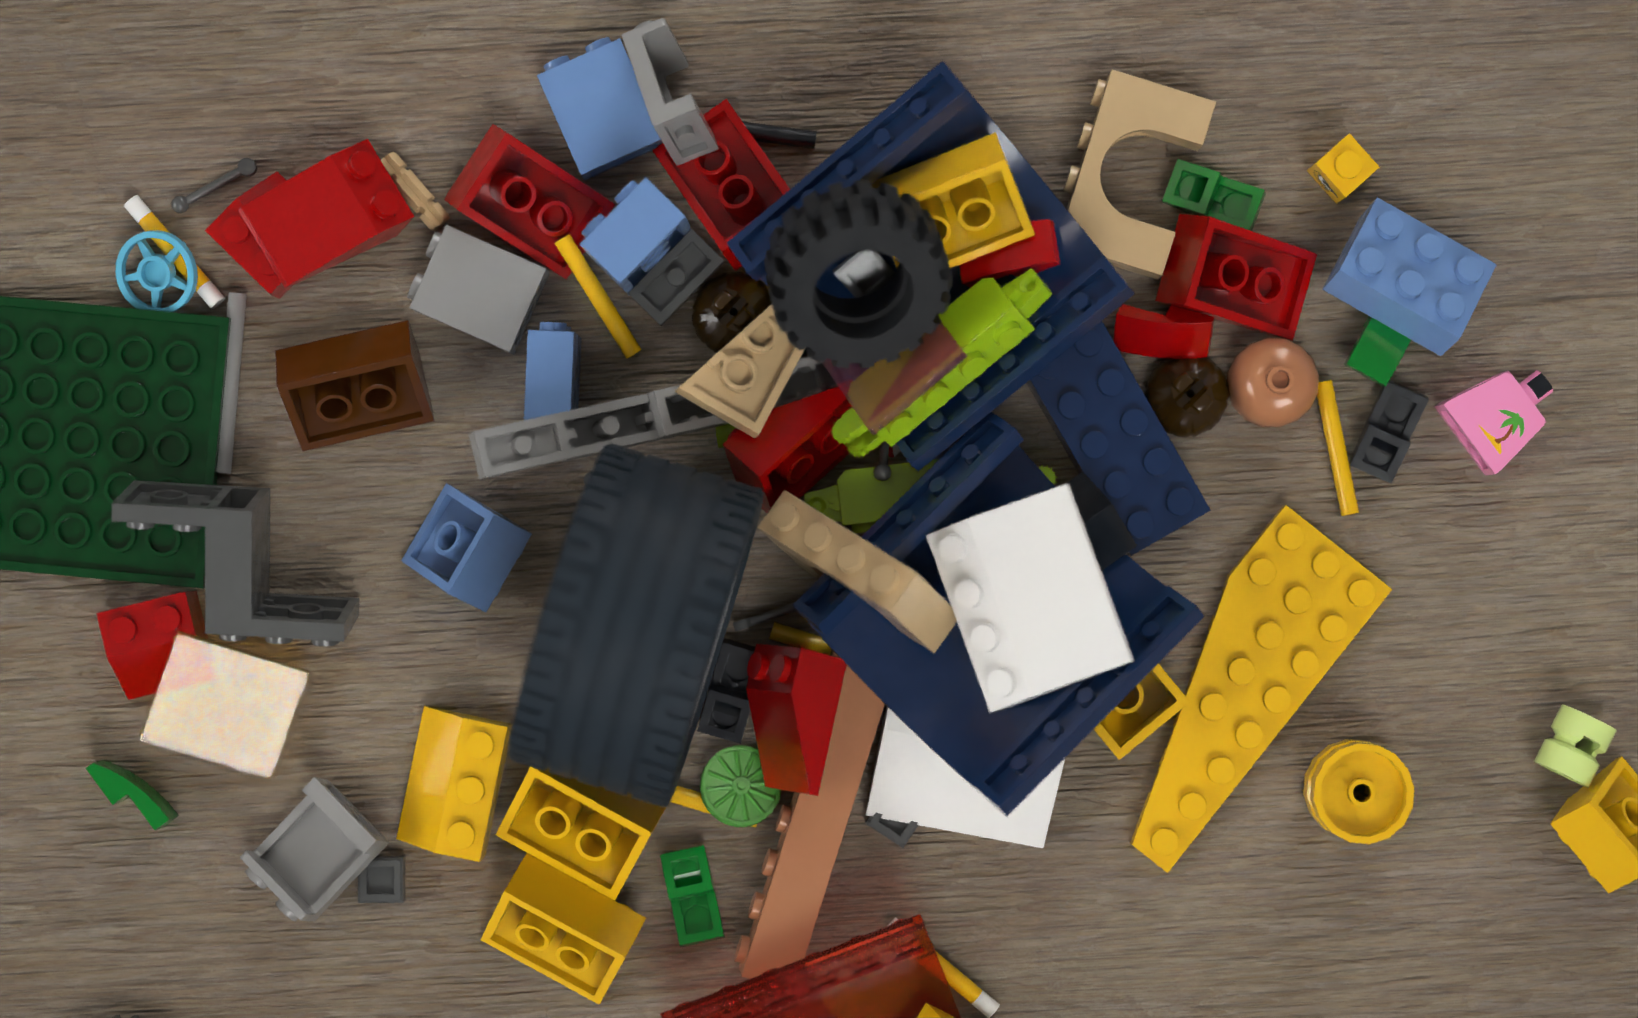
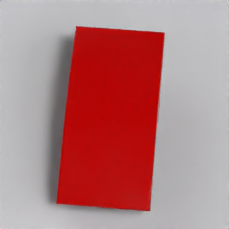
M1050 219L1030 221L1035 233L1034 236L960 264L962 284L971 288L982 278H994L996 280L1010 274L1019 277L1029 269L1037 273L1059 265L1060 259L1054 222Z
M1122 304L1116 314L1113 341L1119 351L1131 354L1172 359L1204 358L1210 352L1214 317L1173 305L1170 306L1166 315Z

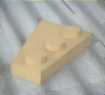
M771 304L675 392L751 437L756 438L760 434L804 350H798L788 341L787 332L781 331Z

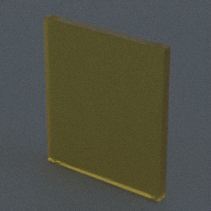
M178 630L177 634L173 637V646L145 725L140 730V741L271 779L276 771L275 766L303 689L309 681V671Z

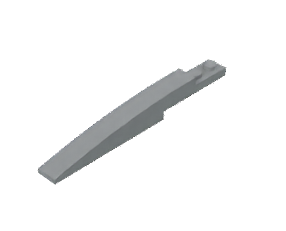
M810 357L801 358L774 408L850 383V381L839 367L832 365L831 359L826 358L825 362L822 363ZM677 385L654 390L647 394L473 431L468 436L479 480L600 454L604 446L610 443L627 448L729 423L677 394L675 391L681 386Z

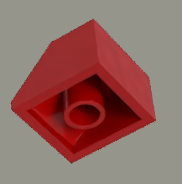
M276 171L237 197L210 224L205 232L270 295L281 299L291 287L284 288L238 211L241 206L287 181Z
M197 590L184 591L96 613L107 659L128 700L218 678L208 635L205 634V623Z

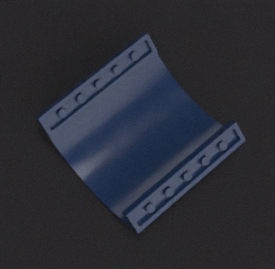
M944 61L928 72L727 242V245L746 272L755 281L761 279L767 285L765 254L771 248L769 239L774 228L777 226L784 228L782 216L791 207L795 206L797 209H800L804 205L803 197L814 191L817 192L818 196L829 192L828 185L842 182L843 188L853 187L855 180H867L872 185L880 178L996 133L1029 220L1050 219L1054 222L1060 264L1037 272V275L1044 281L1052 295L1028 319L1035 330L987 368L982 375L975 378L953 396L944 406L920 423L910 434L896 443L907 461L917 471H920L1135 294L1055 194ZM879 252V254L896 272L897 268L895 266L893 258L887 254ZM851 254L843 256L829 265L819 277L816 287L835 297L855 298L833 272V269ZM959 265L950 268L952 287L948 290L951 298L949 305L970 289V287L962 284ZM1010 274L996 279V281L1003 287L1017 277ZM883 360L875 361V367ZM850 363L849 368H839L850 382L854 381L856 383L874 367L860 368L859 363Z
M990 412L968 430L861 538L917 572L951 605L926 535L970 517L1056 488V486L1019 446L1024 439L1017 429L993 412ZM1125 554L1101 572L1134 661L1016 706L990 713L957 622L936 652L932 653L901 633L875 608L826 573L793 604L808 624L843 659L862 682L933 752L1005 816H1008L1205 617L1197 605L1169 585L1166 587Z

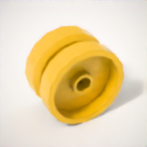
M1346 739L1328 745L1313 758L1305 773L1303 795L1309 813L1323 829L1350 843L1372 844L1390 838L1404 826L1413 809L1414 785L1408 768L1396 754L1368 741ZM1359 784L1365 785V792L1358 793L1359 800H1356L1353 795L1354 788Z

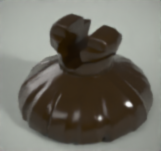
M743 272L723 273L708 281L700 289L692 306V322L699 339L709 349L718 353L772 304L766 285H763L760 280L755 281L750 275H746ZM733 308L737 310V314L734 316L730 315V310Z
M1208 357L1190 359L1169 358L1160 362L1153 369L1145 385L1147 390L1144 393L1166 433L1183 438L1195 437L1211 430L1220 421L1225 412L1230 395L1228 385L1226 384V376ZM1188 390L1193 392L1192 398L1187 396Z

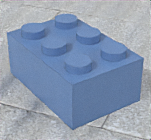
M646 177L639 184L634 180L629 182L614 199L618 203L617 207L606 218L601 213L597 215L582 231L585 239L580 243L589 257L627 294L691 230L686 216Z
M1377 197L1359 217L1322 290L1437 355L1442 356L1461 338L1497 264Z

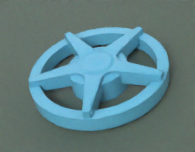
M150 230L136 234L122 246L117 256L115 267L117 284L124 298L136 309L176 312L190 301L196 291L198 272L194 256L186 243L171 233ZM145 239H161L173 245L174 248L166 255L155 254ZM138 244L144 259L138 264L137 272L126 275L127 258L133 247ZM180 254L186 264L187 282L176 275L174 262ZM128 281H139L145 289L151 291L152 306L141 301L133 293ZM174 286L184 290L183 295L176 303L169 307L161 308L163 291Z

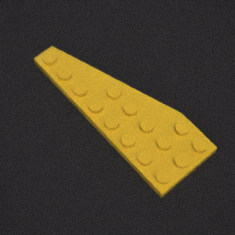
M1283 505L1227 575L1222 589L1223 592L1208 627L1209 631L1200 656L1196 660L1184 693L1190 703L1176 715L1167 747L1163 751L1159 762V769L1151 791L1147 795L1130 844L1167 873L1392 591V588L1287 505Z

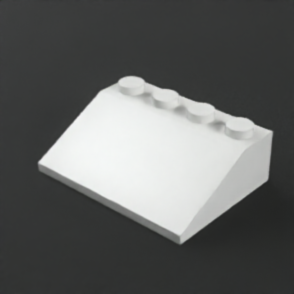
M1064 484L970 517L926 535L990 713L1016 706L1134 661L1069 484Z
M885 706L865 815L873 817L875 813L883 814L881 816L882 819L904 823L914 821L918 822L917 825L1043 848L1065 759L1008 816H1005L947 765Z

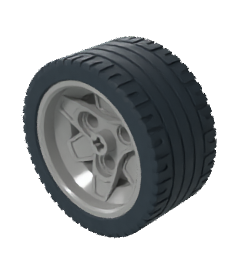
M613 443L604 446L593 466L571 521L536 629L512 725L509 743V757L512 761L543 771L550 769V773L570 779L574 777L579 782L596 787L601 785L605 787V790L625 796L629 793L632 794V798L658 806L666 807L669 805L699 721L739 591L764 497L762 489L734 480L727 482L724 481V477L705 471L700 473L695 468L679 463L671 464L669 460L653 455H647L646 457L642 452Z

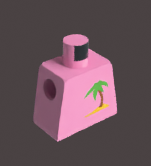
M1538 370L1520 383L1517 382L1509 371H1505L1440 402L1435 406V409L1484 475H1495L1545 425V418L1535 405L1553 392V388L1546 377Z

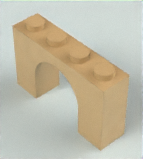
M1112 69L1106 81L1098 79L1090 105L1096 106L1098 109L1093 124L1085 122L1079 137L1077 148L1084 150V154L1079 167L1071 165L1063 191L1071 193L1066 209L1112 266L1157 280L1163 275L1176 232L1132 219L1117 211L1110 204L1102 189L1100 179L1102 161L1106 152L1114 144L1134 136H1148L1198 151L1203 146L1216 101Z
M785 490L757 527L806 572L817 579L824 573L831 576L875 608L901 633L932 653L936 652L957 622L952 606L917 572Z

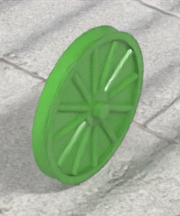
M746 745L730 746L717 752L707 762L700 779L701 798L707 810L720 822L734 827H748L762 822L776 808L782 791L765 787L758 749Z

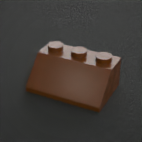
M408 320L275 350L277 388L302 451L434 421L420 353Z

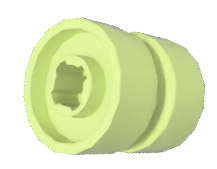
M1562 704L1551 725L1555 735L1553 738L1544 740L1534 762L1562 777L1589 788L1600 766L1596 756L1597 754L1607 752L1617 730L1590 715Z

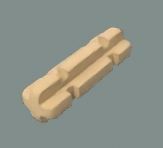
M391 152L381 159L402 197L414 212H420V219L432 231L442 227L450 218L448 212L439 202L435 203L433 201L435 197L410 169H405L407 165L395 152Z

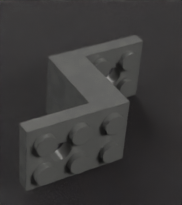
M134 480L112 502V521L126 522L128 528L149 529L155 527V524L173 525V529L176 531L194 532L200 530L201 526L205 527V634L219 635V639L224 641H242L247 636L265 637V641L272 644H286L292 642L293 639L311 640V644L315 646L328 647L344 642L359 617L360 598L270 593V488Z

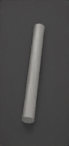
M228 293L226 317L231 318L216 473L231 474L247 299V294Z

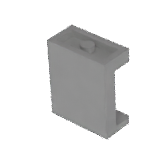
M660 18L655 21H645L638 24L633 30L621 34L652 125L675 164L678 166L718 150L714 134L692 94L676 100L672 99L666 77L687 68L689 64L666 20Z
M446 225L443 233L435 232L429 243L426 257L431 258L424 275L418 273L410 286L407 297L413 301L409 308L514 355L550 272L542 266Z
M314 777L302 789L307 796L254 851L246 850L240 856V859L248 866L245 870L246 875L260 888L265 890L268 887L279 898L276 906L292 921L299 919L301 921L315 922L390 843L329 780Z

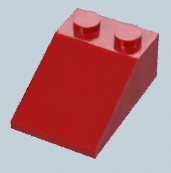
M725 99L703 114L714 134L718 150L678 166L663 143L652 151L736 271L742 265L727 245V242L781 198L790 188L728 100Z
M494 124L491 125L444 198L455 209L566 280L572 271L554 243L570 234L581 253L584 254L585 250L580 245L585 239L582 231L600 213L606 218L616 205Z
M368 139L328 156L241 206L238 210L285 289L396 237L414 218L413 213Z
M1179 214L1175 228V237L1155 301L1213 316L1218 321L1293 341L1317 253L1210 216Z
M854 381L773 408L760 434L756 438L735 428L722 444L735 480L763 490L764 497L761 509L766 513L769 512L784 490L798 499L801 498L850 453L843 443L840 444L832 437L833 434L831 432L833 429L831 427L834 426L837 419L841 418V415L855 405L850 398L852 387L855 384Z
M756 644L755 651L750 657L747 666L749 678L746 689L765 787L814 796L819 795L847 666L842 658L799 647Z

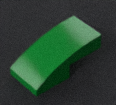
M1177 159L1162 202L1192 215L1210 216L1252 231L1266 192L1264 189L1223 177L1218 171Z
M1368 316L1363 325L1365 328L1344 365L1385 387L1402 359L1411 339Z
M106 760L94 762L85 768L112 805L130 797L154 830L166 826L179 816L158 791L127 769Z
M702 845L661 854L660 858L668 898L671 901L679 946L686 947L725 938L705 846Z

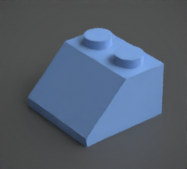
M446 483L401 561L449 595L487 612L532 534L500 513Z

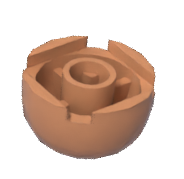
M1264 338L1247 345L1234 357L1227 372L1229 398L1234 409L1245 420L1260 427H1282L1298 421L1311 409L1318 394L1319 374L1313 358L1302 346L1285 338Z

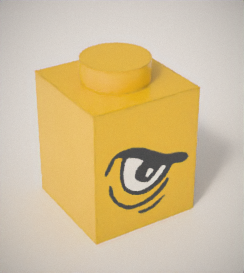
M1349 133L1306 171L1337 204L1380 167Z

